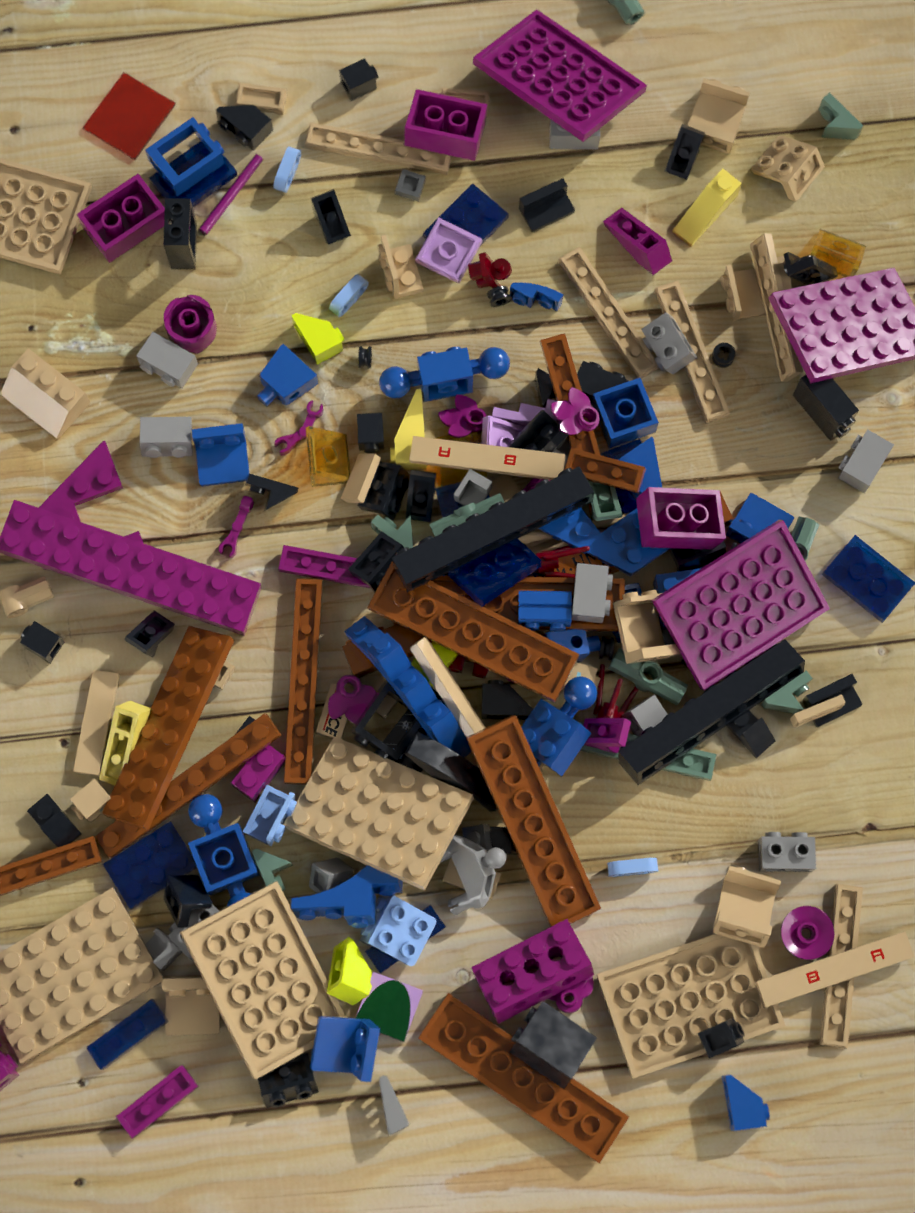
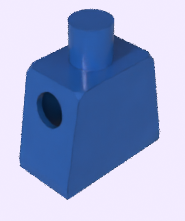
M282 344L259 375L260 381L265 388L257 395V398L266 407L275 398L285 406L289 405L319 384L317 374L288 347Z
M585 630L546 632L543 635L578 653V663L582 662L589 655V652L600 651L599 637L597 635L587 637Z

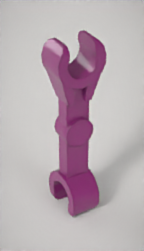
M243 496L239 506V513L232 524L231 532L219 546V553L221 555L226 546L232 547L229 558H233L236 555L237 539L243 530V524L248 513L251 512L254 506L253 498Z

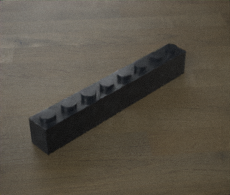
M580 466L573 470L572 468H567L560 472L558 477L550 481L549 479L540 481L532 490L527 492L525 490L520 491L511 500L505 503L497 502L488 511L482 514L475 513L465 520L466 522L458 526L455 524L450 525L435 537H425L419 542V545L411 549L406 547L399 550L392 557L393 566L408 593L593 502L594 491Z
M786 639L775 644L758 658L755 657L747 662L737 672L733 671L727 675L719 684L708 687L704 694L698 698L688 700L683 708L677 712H671L666 715L662 722L656 726L645 729L641 736L634 741H627L625 747H621L618 751L619 764L634 782L640 785L804 672L805 660Z

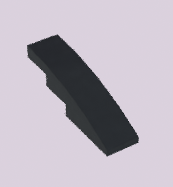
M420 732L414 733L405 752L406 756L433 778L472 794L473 798L488 811L498 810L480 768Z

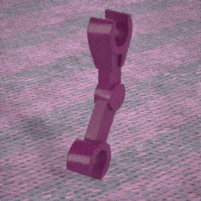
M311 400L307 404L308 415L299 431L275 440V447L281 443L287 444V447L280 451L281 456L287 455L298 442L310 437L316 418L321 417L323 414L322 404L319 411L312 412L311 408L314 403Z

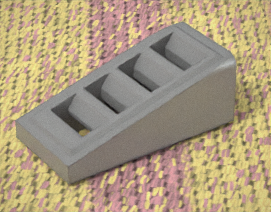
M384 1075L380 1077L379 1083L387 1131L391 1135L409 1126V1122L388 1077Z

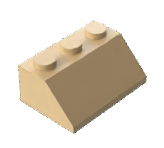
M29 348L11 367L0 393L3 398L57 440L90 404L83 390Z

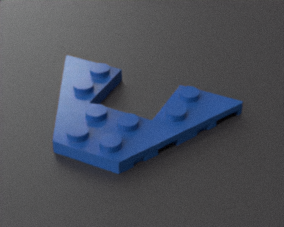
M650 437L618 459L646 468L639 494L628 491L635 501L648 487L662 488L653 437ZM582 508L538 528L553 536L552 538L567 543L572 548L589 546L590 550L582 553H587L608 566H614L620 572L630 577L671 549L642 547L637 508L602 533L599 532Z

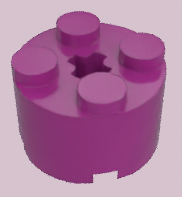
M196 295L178 297L173 299L164 311V326L169 340L186 351L194 354L201 353L215 339L217 324L213 311L205 299Z

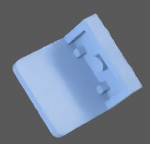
M266 785L243 833L271 847L274 841L279 843L285 832L283 823L286 817L288 818V816L292 815L297 805L295 794L290 792L287 795Z
M394 895L380 896L376 900V924L362 928L360 932L362 937L359 941L385 952L406 965L414 966L436 925V919Z

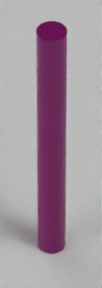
M255 154L199 228L201 233L207 235L263 161L260 155Z

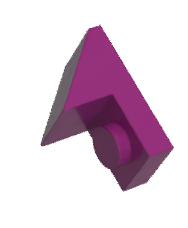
M585 718L583 726L592 734L584 745L618 753L619 748L626 745L631 722L625 718Z

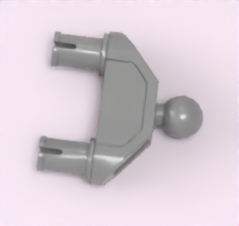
M454 835L440 863L452 858L466 890V893L448 900V907L458 904L457 907L450 909L452 914L458 915L472 907L480 909L487 904L496 875L494 869L501 868L505 864L506 854L502 849L496 847L486 852L485 848L473 841Z

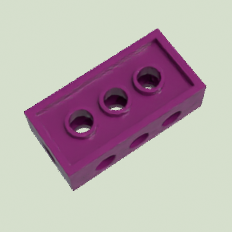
M568 919L471 967L474 977L498 1024L594 975L592 963ZM555 957H562L559 961H552ZM531 969H538L535 973H528ZM514 981L512 985L504 986L506 982Z

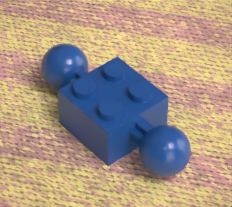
M451 347L445 352L440 353L430 351L417 357V371L407 372L399 366L385 369L380 376L379 386L387 397L397 399L405 396L411 387L420 385L424 402L454 397L457 394L473 393V375L482 373L483 376L489 379L502 378L509 370L510 359L508 354L498 347L485 349L480 354L479 359L470 360L467 347Z
M578 676L567 682L564 688L565 703L560 710L541 698L521 727L538 766L544 764L560 776H563L592 734L582 724L573 719L578 710L588 709L596 701L597 688L589 678Z
M201 794L195 797L189 805V817L195 825L204 828L206 836L191 841L188 845L206 892L212 896L227 889L230 895L227 903L228 907L251 894L245 892L242 883L256 878L260 874L239 823L221 829L219 825V820L222 816L220 801L210 794Z

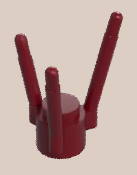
M567 545L554 550L536 553L538 573H545V577L575 578V574L554 571V569L559 568L558 558L589 551L590 547L572 548Z
M601 664L599 671L600 681L597 687L596 706L593 714L596 715V718H622V714L625 713L639 689L636 686L618 711L619 707L615 703L623 683V679L619 678L610 702H604L603 706H601L605 676V665Z

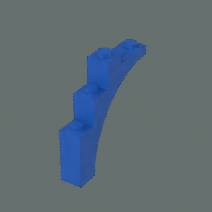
M365 616L344 631L348 639L372 662L401 697L429 738L443 744L464 758L472 752L466 736L451 710L436 697L427 679L411 665L397 641L388 633L384 634Z
M367 865L351 879L330 890L311 896L292 898L291 909L295 916L301 920H313L315 917L339 919L341 916H344L349 926L365 928L368 925L376 924V894L392 896L395 893H403V881Z

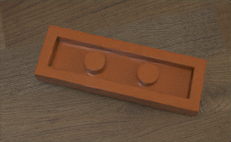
M573 448L570 450L565 469L572 468V470L580 466L588 481L638 494L646 468L643 466Z

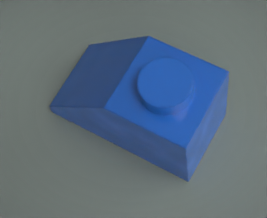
M732 1075L722 1076L731 1131L766 1127V1120H770L767 1103L763 1104L760 1096Z

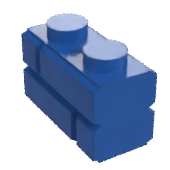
M519 591V625L532 631L539 630V627H550L551 631H565L566 627L571 626L572 591Z

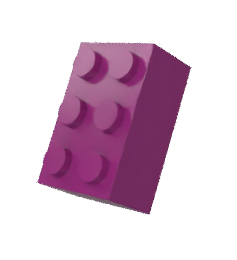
M416 89L405 125L404 146L475 161L486 123L488 104Z
M136 174L77 213V217L81 227L110 263L163 228L165 208L141 176Z
M648 487L636 498L642 547L713 550L726 539L720 490Z

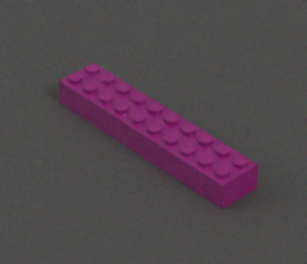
M14 500L0 535L1 554L243 636L246 634L261 591V583L17 500Z

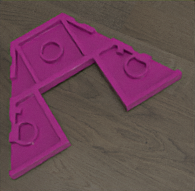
M102 441L39 508L81 522L76 509L77 505L123 489L106 442ZM139 531L123 536L144 543Z

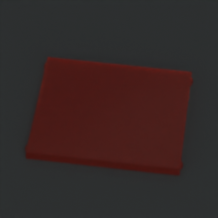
M123 72L85 123L83 129L131 159L136 160L174 109L176 103Z

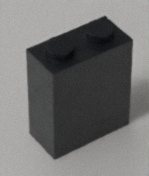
M807 375L800 378L793 393L794 398L830 441L836 436L839 439L850 432V427L856 422L854 418L859 409L833 378L810 383Z
M542 1001L538 1009L532 1007L525 1017L524 1021L528 1023L525 1029L519 1027L512 1037L511 1041L515 1044L510 1053L562 1089H565L597 1037Z

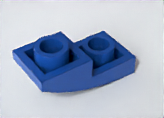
M522 282L512 283L510 286L512 300L518 305H526L531 308L535 300H537L545 309H553L555 311H558L562 305L563 294L551 288Z

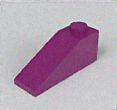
M622 207L603 221L606 228L636 262L652 275H655L672 262L667 241Z

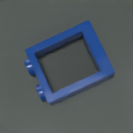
M194 117L145 149L148 161L176 196H179L225 164L223 153L225 152L221 144L217 140L213 142L209 137L210 132L202 122L199 124ZM195 133L211 154L178 176L162 155Z

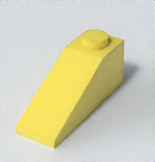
M722 168L705 187L672 232L692 247L735 200L742 183Z
M416 389L394 438L395 447L390 448L391 463L401 465L405 470L427 469V465L410 463L409 461L413 436L425 437L421 389Z
M128 701L115 707L99 780L112 785L116 784L125 763H128L131 752L138 742L142 728L145 726L152 708L133 701Z

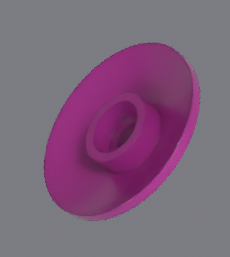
M813 906L797 907L790 911L782 922V942L786 949L797 958L804 960L817 959L825 955L833 944L835 937L833 923L829 916L819 908ZM803 929L810 931L811 935L808 939L802 936L801 932Z

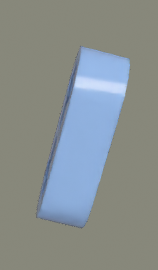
M293 147L286 149L274 180V189L285 193L289 190L300 162L301 150Z
M355 275L332 300L329 310L338 317L343 316L365 292L369 282L361 275Z
M657 858L631 859L607 863L609 877L659 872Z

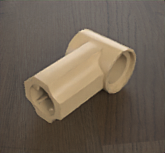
M45 576L22 586L13 585L0 591V601L7 618L19 617L28 612L30 607L54 598L52 589Z

